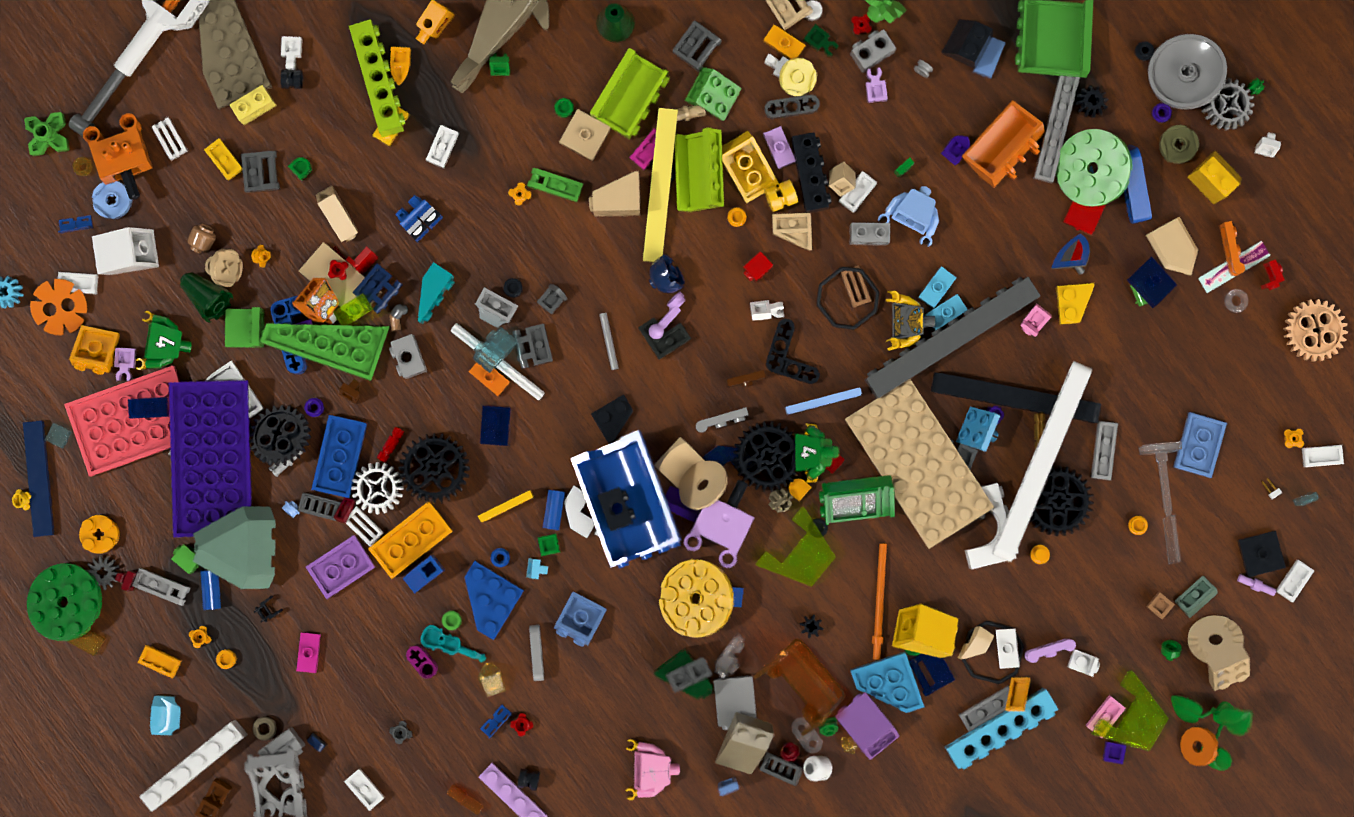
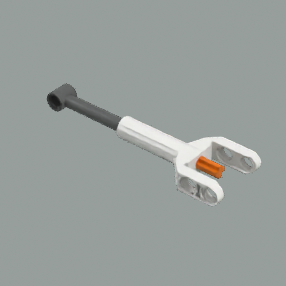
M142 0L147 20L114 64L117 69L107 80L83 115L78 113L70 119L69 127L82 137L86 128L90 126L95 127L92 121L119 86L125 75L131 76L160 34L170 29L179 31L191 28L210 0H190L177 18L171 12L180 0H166L162 6L158 5L156 0Z

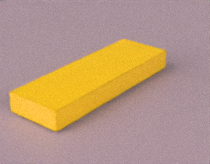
M529 490L478 515L481 522H485L534 498V495Z

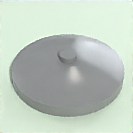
M1185 34L1173 37L1164 42L1151 58L1148 68L1150 86L1160 101L1173 108L1194 109L1211 102L1223 89L1227 78L1226 58L1219 46L1204 36Z

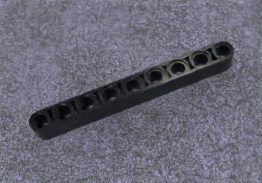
M934 373L931 392L1048 415L1051 414L1058 395L943 373ZM1080 400L1072 419L1098 423L1102 404Z

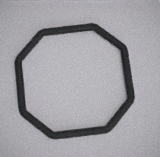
M840 267L819 284L816 304L835 328L856 329L877 312L880 293L862 269ZM842 270L860 272L876 292L874 310L854 326L836 324L820 304L822 286Z
M984 621L977 625L981 627L990 625L1002 629L1013 628L990 621ZM975 627L968 631L965 643H969ZM1016 632L1017 641L1020 645L1019 662H1021L1024 644ZM962 659L963 664L973 678L1001 684L1015 676L1019 670V667H1016L1014 672L1001 680H996L974 674L966 659Z

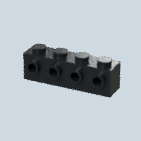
M815 132L792 136L791 142L805 213L828 210L829 204H832L830 193H826L825 188L828 185L826 174L822 172L824 159L822 155L819 156L818 148H821L820 139L815 136Z

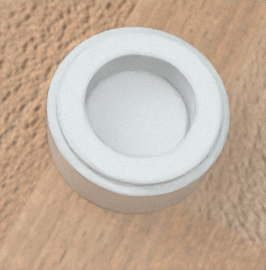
M808 1L807 5L812 7L813 12L805 18L815 21L822 14V6L817 1Z

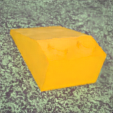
M748 131L722 146V164L746 203L765 193L764 189L779 184L754 137Z

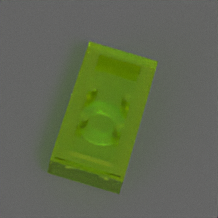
M362 293L333 311L341 325H349L372 311L373 308Z

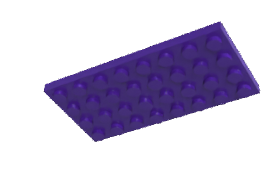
M248 380L169 382L173 537H194L193 534L235 510L243 506L252 507Z

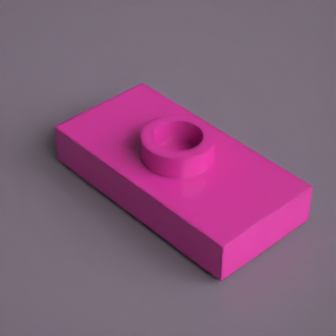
M655 129L650 132L630 156V159L643 170L649 166L654 158Z
M301 632L296 671L317 673L321 634Z

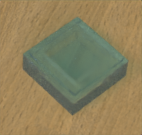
M53 423L45 440L60 448H64L72 431Z
M1309 492L1293 499L1296 506H1304L1318 500L1319 497L1317 492Z

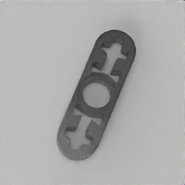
M814 95L771 100L765 105L764 112L770 119L812 114L818 110L820 102ZM802 100V104H807L808 100H812V103H816V105L813 106V109H810L809 106H803V111H800L801 104L799 101ZM789 102H794L797 104V110L790 112L787 110L786 105ZM780 103H784V113H781L782 109L776 110L775 114L768 111L771 105H774L775 108H781Z

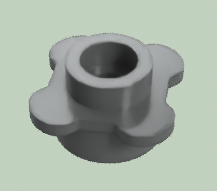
M400 721L399 725L391 727L389 730L397 744H402L403 740L412 737V731L408 730L405 721Z

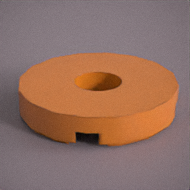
M1193 727L1183 734L1180 743L1181 752L1190 764L1205 766L1214 761L1218 753V741L1209 729ZM1198 741L1203 745L1201 752L1196 747Z

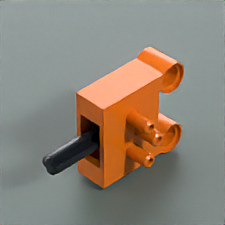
M127 113L122 115L119 121L125 132L105 139L98 128L90 126L84 130L83 138L89 144L102 182L107 185L123 179L129 199L135 200L140 197V193L133 175L153 167L141 135L142 126L133 114ZM134 122L133 126L127 127L129 123ZM98 135L95 140H91L93 136Z

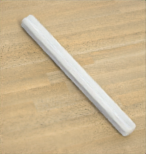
M455 324L452 327L451 332L529 394L537 400L544 396V391L459 324Z

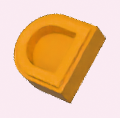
M794 479L793 482H790L788 490L797 501H800L812 487L803 479Z

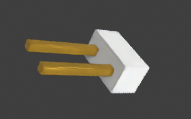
M1267 478L1268 482L1271 484L1275 491L1271 492L1263 481L1262 484L1270 493L1268 496L1272 500L1278 495H1280L1282 491L1279 488L1276 489L1275 486L1271 483V481Z

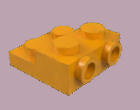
M81 325L69 358L71 364L80 371H85L87 368L92 369L94 373L103 375L104 372L110 373L115 359V348L120 338L119 333Z

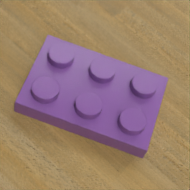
M353 535L306 566V569L325 598L328 599L376 566L357 537Z

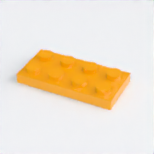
M429 501L428 504L426 503L368 548V550L390 578L393 579L452 533L453 530Z

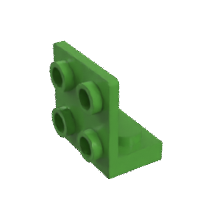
M702 68L685 101L690 105L702 107L718 119L724 121L741 87L714 69Z
M252 307V309H226L225 347L264 348V344L260 343L264 332V309L260 307Z

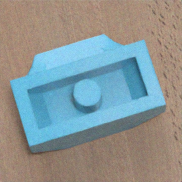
M154 696L151 706V735L171 736L173 731L179 729L181 707L175 702V696Z

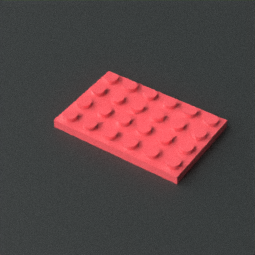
M174 365L64 404L89 477L171 448L169 382H180Z

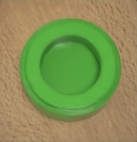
M448 611L442 617V624L448 630H455L461 625V615L456 611Z

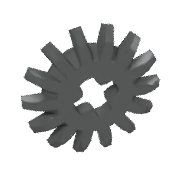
M100 555L99 561L94 557L92 559L94 564H87L91 568V570L87 571L96 578L99 586L102 585L103 589L106 590L107 584L112 588L113 584L111 582H118L114 577L120 572H116L115 569L120 567L119 565L113 566V563L116 561L115 559L109 562L110 556H106L105 560H103L102 555ZM102 567H104L105 571H108V574L104 575L103 578H101L100 574H97V571L101 570Z

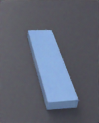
M859 387L787 406L785 411L789 415L858 397L862 392Z

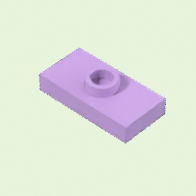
M781 126L763 133L778 169L796 162Z

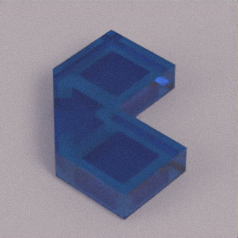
M717 446L707 453L703 459L705 461L718 462L722 466L730 461L735 467L738 465V462L732 459L738 458V455L733 454V451H738L739 448ZM744 450L745 461L751 457L746 450ZM749 461L746 465L747 470H750L756 463Z

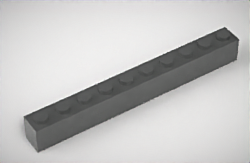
M1021 276L1012 282L1014 286L1010 289L1002 288L996 292L997 297L991 300L988 297L980 302L981 307L975 310L972 307L964 312L965 317L959 320L956 317L948 322V328L942 330L940 327L932 332L933 337L929 340L921 339L915 343L917 347L913 350L907 348L899 353L901 357L894 361L891 358L883 363L884 368L878 371L875 368L867 373L868 378L865 379V382L876 399L1039 298L1040 294L1030 278L1027 277L1023 280Z

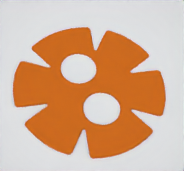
M54 279L53 290L49 282L46 281L33 293L42 302L31 301L32 317L37 325L48 320L44 331L49 334L63 335V324L69 333H72L84 322V319L75 313H87V302L80 289L70 294L74 286L72 282ZM65 298H70L74 301L75 306L72 311L67 312L62 309L61 303ZM46 303H52L56 306V313L53 316L44 314L43 306Z

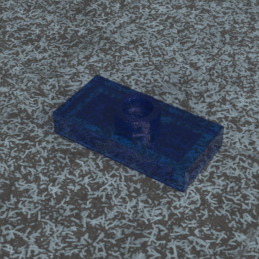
M168 397L128 399L129 419L169 417Z

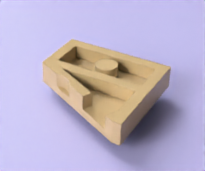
M811 213L772 214L773 235L806 250H812Z

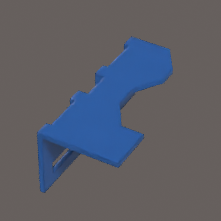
M91 215L77 217L75 221L72 218L59 220L60 231L58 232L65 233L92 229Z
M501 705L493 714L494 718L492 720L488 719L480 729L490 738L492 736L490 733L494 728L496 730L493 734L498 730V723L502 722L503 724L512 713ZM489 723L490 725L485 730L484 727Z

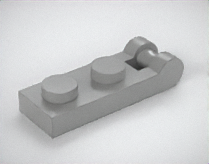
M747 408L701 420L696 424V430L703 433L710 426L715 425L716 428L727 426L726 422L734 420V423L744 421L745 416H748Z
M139 568L132 585L181 606H184L186 601L184 598L191 588L143 568ZM174 588L179 590L177 596L172 595Z

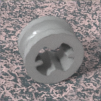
M919 60L918 66H915L914 70L921 76L928 78V73L932 72L933 68L928 63Z

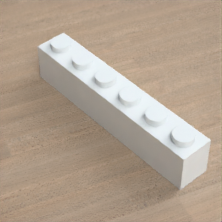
M236 720L230 722L139 797L151 812L154 811L248 734Z

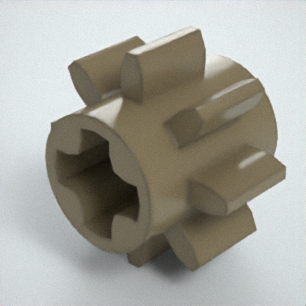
M784 488L781 490L776 489L771 492L769 496L771 502L768 505L772 510H776L777 513L780 511L785 512L791 507L792 502L790 499L792 495L785 491Z

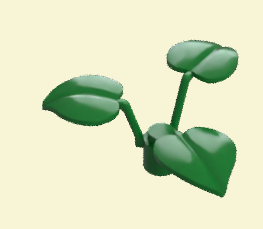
M1171 696L1175 713L1185 722L1196 723L1199 718H1205L1213 714L1214 721L1220 724L1215 735L1217 740L1223 725L1227 727L1229 732L1235 735H1244L1251 726L1252 711L1235 709L1226 701H1222L1217 708L1212 707L1210 711L1202 714L1203 708L1197 702L1182 696ZM1217 747V757L1208 765L1216 770L1224 771L1231 766L1232 758L1225 749Z

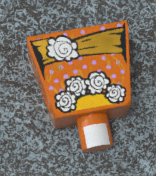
M313 278L292 304L313 322L326 321L328 325H331L337 320V316L333 311L339 305V301L325 278Z

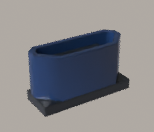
M314 732L307 739V742L319 752L327 745Z

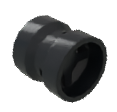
M282 69L281 88L288 89L289 87H294L295 89H302L303 71L295 70L292 72L289 69Z
M521 768L517 787H529L530 790L536 791L540 772H529L527 769Z

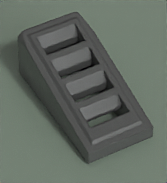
M303 492L298 511L336 521L333 517L341 502ZM311 498L309 509H306L307 500ZM318 500L317 510L313 511L315 502ZM326 502L325 511L321 513L323 503ZM331 504L334 505L332 516L328 515Z
M767 752L760 771L796 786L804 767L791 761H785L781 757ZM771 759H773V760H774V763H773L772 768H771V770H770V769H768V766H769V763H770ZM778 762L782 763L779 771L775 772ZM785 766H789L786 775H783ZM796 769L794 777L790 778L792 770Z

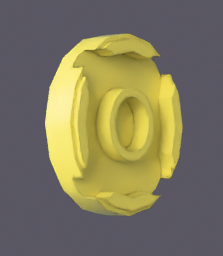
M804 58L788 60L782 66L779 74L781 87L786 93L793 96L806 95V93L814 88L817 78L813 64Z

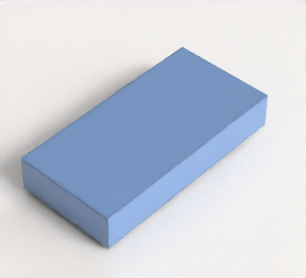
M992 37L978 66L973 72L991 79L1005 42Z
M736 777L718 783L721 796L739 789Z

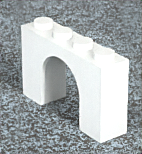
M998 483L981 487L994 506L990 512L997 521L996 536L986 545L965 550L969 569L1006 561L992 554L1006 521V516L1009 514L1007 505H1003L1002 501L1004 497L1003 488ZM1017 548V550H1016V553H1015L1013 559H1016V558H1017V557H1016V554H1018V548Z

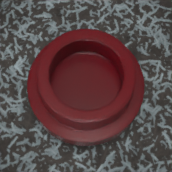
M786 743L781 748V757L785 761H794L800 755L799 747L794 743Z

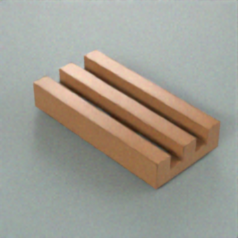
M841 271L840 273L852 307L855 308L871 302L862 274L856 272L866 298L865 300H862L853 272ZM847 273H849L851 282L853 284L859 302H855L851 287L846 276Z

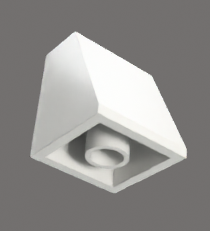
M127 227L92 236L97 274L113 275L159 267L153 229Z

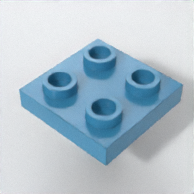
M970 407L956 442L986 452L989 443L997 440L993 435L998 437V432L995 431L1000 415Z

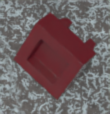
M129 570L127 574L117 573L115 580L123 583L122 590L133 591L134 587L132 585L138 572Z

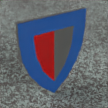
M1082 234L1071 239L1059 251L1051 269L1075 268L1078 274H1083L1085 272L1083 267L1087 266L1090 256V245L1087 239Z

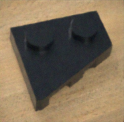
M623 394L591 413L608 444L614 442L633 413V409Z

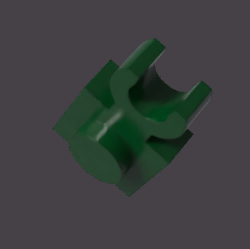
M816 24L803 39L816 51L823 48L825 55L828 57L832 56V53L828 50L829 47H834L836 50L839 47L836 42H829L830 35Z

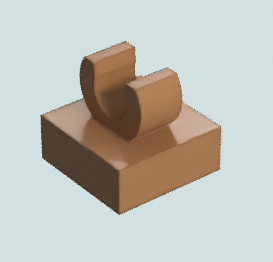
M1158 592L1146 607L1160 619H1163L1173 608L1174 604L1162 593Z

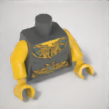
M887 291V293L892 294V299H886V301L896 302L892 303L893 338L886 340V342L890 341L892 343V347L887 349L890 351L897 348H908L918 342L921 336L924 335V327H935V316H924V308L911 297L898 294L897 291Z

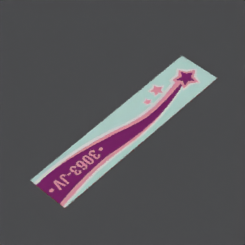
M1261 241L1239 255V259L1244 264L1245 270L1271 255ZM1227 262L1198 279L1208 293L1235 276L1229 274Z

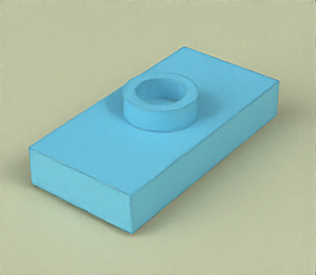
M941 266L918 298L934 309L957 277Z
M957 294L925 314V316H935V327L933 329L936 331L968 309Z

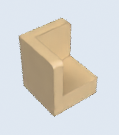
M845 162L830 169L829 187L840 197L855 189V171Z

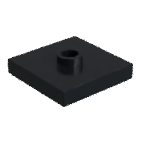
M1275 530L1237 540L1247 577L1286 568Z

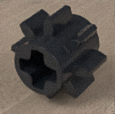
M814 614L811 619L804 616L806 621L799 623L804 627L801 633L807 632L808 638L811 637V634H815L818 637V630H823L819 626L822 620H814ZM813 621L816 629L813 628L812 631H809L806 625Z

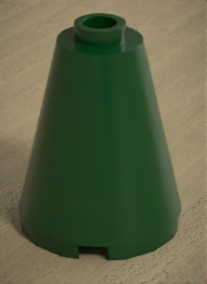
M614 3L608 5L599 13L597 29L604 39L618 43L629 38L633 32L634 17L626 7Z
M194 272L185 273L181 277L180 287L206 322L210 323V320L213 318L218 320L225 314V310L230 308L231 304L229 301L230 298L233 299V294L229 290Z

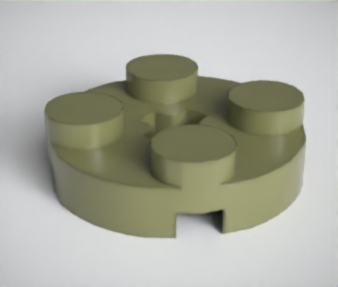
M1175 125L1161 135L1159 149L1167 162L1182 164L1194 157L1199 148V139L1193 130L1191 131L1184 125ZM1176 140L1183 142L1184 145L1181 149L1175 147Z

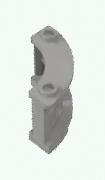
M295 749L287 750V754L253 757L252 754L248 755V761H245V772L249 774L253 786L256 804L254 817H265L266 809H270L271 816H273L276 808L279 810V817L283 816V812L295 817H307L306 799H303L304 795L301 792V789L304 788L303 775L299 771L300 762ZM288 772L289 776H284L283 773ZM274 775L281 781L292 784L291 787L283 792L281 800L276 798L266 788L268 781ZM292 795L294 799L289 800L288 798L287 803H285L286 796Z

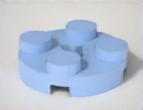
M117 181L107 185L103 182L100 183L92 194L94 210L100 216L107 219L117 220L123 217L129 211L133 202L128 197L125 185ZM109 196H111V197L116 196V199H115L116 202H115V204H113V203L110 204V205L108 204V203H109V199H108Z

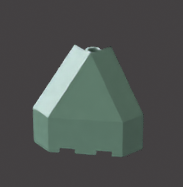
M243 506L195 532L193 535L196 541L194 545L196 554L193 562L241 589L269 588L275 576V567H271V556H275V540H272V528H275V518L271 508Z

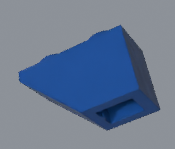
M431 555L403 579L415 594L445 571L437 558Z

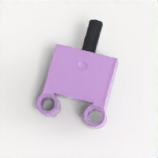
M737 480L726 504L717 500L712 505L701 510L691 533L684 539L687 549L692 551L699 549L702 543L700 535L729 548L722 551L719 555V562L722 566L729 568L735 565L736 555L754 517L737 509L748 486L746 482ZM695 536L698 538V545L696 547L688 546L687 540L689 537ZM726 553H730L733 556V561L730 564H725L722 561V557Z

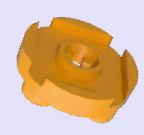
M95 515L84 520L79 531V538L83 548L97 554L109 552L117 544L120 537L119 527L116 522L114 523L110 517L105 515ZM97 529L104 532L101 540H98V537L95 536Z

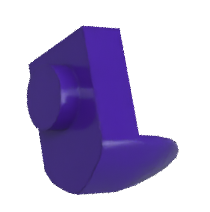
M964 135L954 136L941 154L951 163L957 165L962 159L961 156L970 147L969 138Z

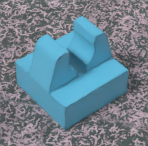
M529 558L526 577L538 579L539 573H548V566L540 565L541 560Z

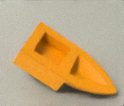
M391 47L390 70L397 85H401L408 74L411 59L410 48Z

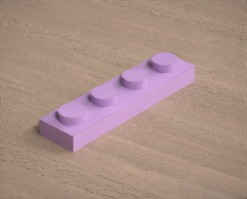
M493 762L479 776L519 817H548Z

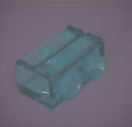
M502 327L496 332L492 330L486 337L487 341L485 343L480 342L474 349L476 353L473 359L489 373L514 350L517 344V340Z

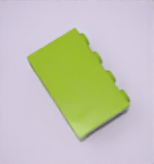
M629 48L592 108L590 116L610 126L611 129L628 139L632 135L636 136L640 129L639 123L642 119L645 120L650 113L648 108L651 103L655 104L658 100L660 88H665L670 79L668 77L669 71L660 69L638 56L636 51Z
M704 128L703 132L675 135L677 210L694 212L723 207L721 130Z

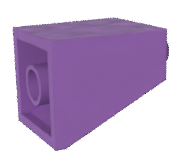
M865 692L855 696L850 705L839 709L835 717L871 760L900 737V735Z

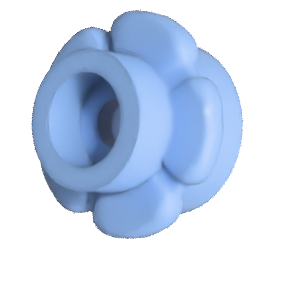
M285 501L282 509L289 516L294 518L297 514H300L298 511L299 506L296 503Z

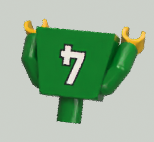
M145 311L146 314L150 315L148 320L142 319L149 324L144 358L136 359V361L142 362V367H136V369L162 368L172 364L174 359L178 358L179 351L190 353L192 342L181 340L182 332L178 331V326L168 317L154 315L149 311Z
M806 423L805 434H795L796 471H806V483L817 482L818 476L825 471V467L832 465V458L839 456V449L837 446H832V440L825 438V434L817 428L816 424Z

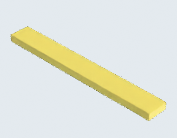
M659 108L643 254V261L654 262L663 255L678 110Z

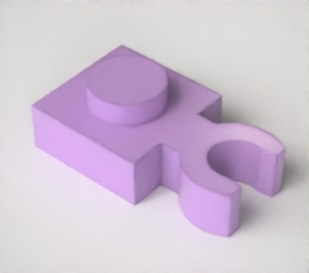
M877 68L878 74L876 76L871 74L870 69L867 70V77L871 80V82L866 83L868 103L887 101L885 80H879L882 74L881 68Z
M115 348L114 367H120L116 374L117 381H121L123 374L127 375V381L132 380L130 368L136 367L137 349Z

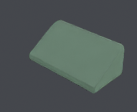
M1202 576L1175 600V603L1191 618L1216 596L1218 591L1213 584Z

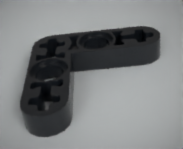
M782 319L777 325L766 360V368L772 373L803 383H816L820 374L815 367L786 358L795 325L790 319ZM786 322L791 327V330H788L785 335L789 336L788 340L784 337H777L778 333L782 335L783 328H781V325H784ZM782 340L785 342L786 347L783 351L776 350V341ZM772 351L776 354H783V358L778 357L777 363L780 366H776L775 369H772V365L769 364V361H773L775 355H771ZM791 364L798 367V372L795 375H790L787 372V367ZM801 367H805L803 372L809 373L811 370L814 371L813 374L816 375V378H812L811 381L808 380L806 375H802V378H799Z

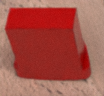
M366 246L355 260L349 256L345 260L360 274L364 275L379 257Z

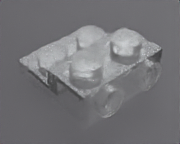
M738 633L735 634L714 662L715 671L723 678L729 672L733 674L739 666L737 663L738 657L734 653L738 654L745 644L743 643L744 638Z

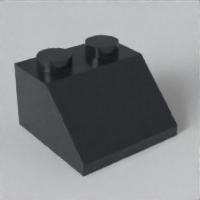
M959 19L941 53L976 69L993 37V29L977 21Z

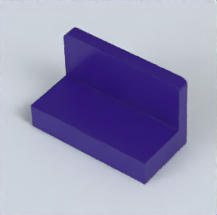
M670 486L665 496L670 511L696 523L702 509H690L685 506L680 499L679 489Z

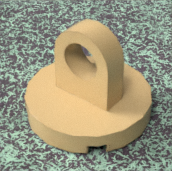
M220 249L207 259L205 270L207 274L211 275V279L215 284L221 287H231L240 279L243 263L236 251Z

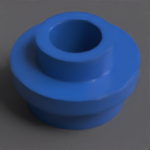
M503 548L495 549L491 554V562L496 567H504L510 561L508 551ZM499 554L504 556L503 561L497 560Z

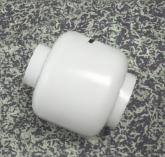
M825 756L808 757L804 763V774L811 781L827 780L832 773V764Z

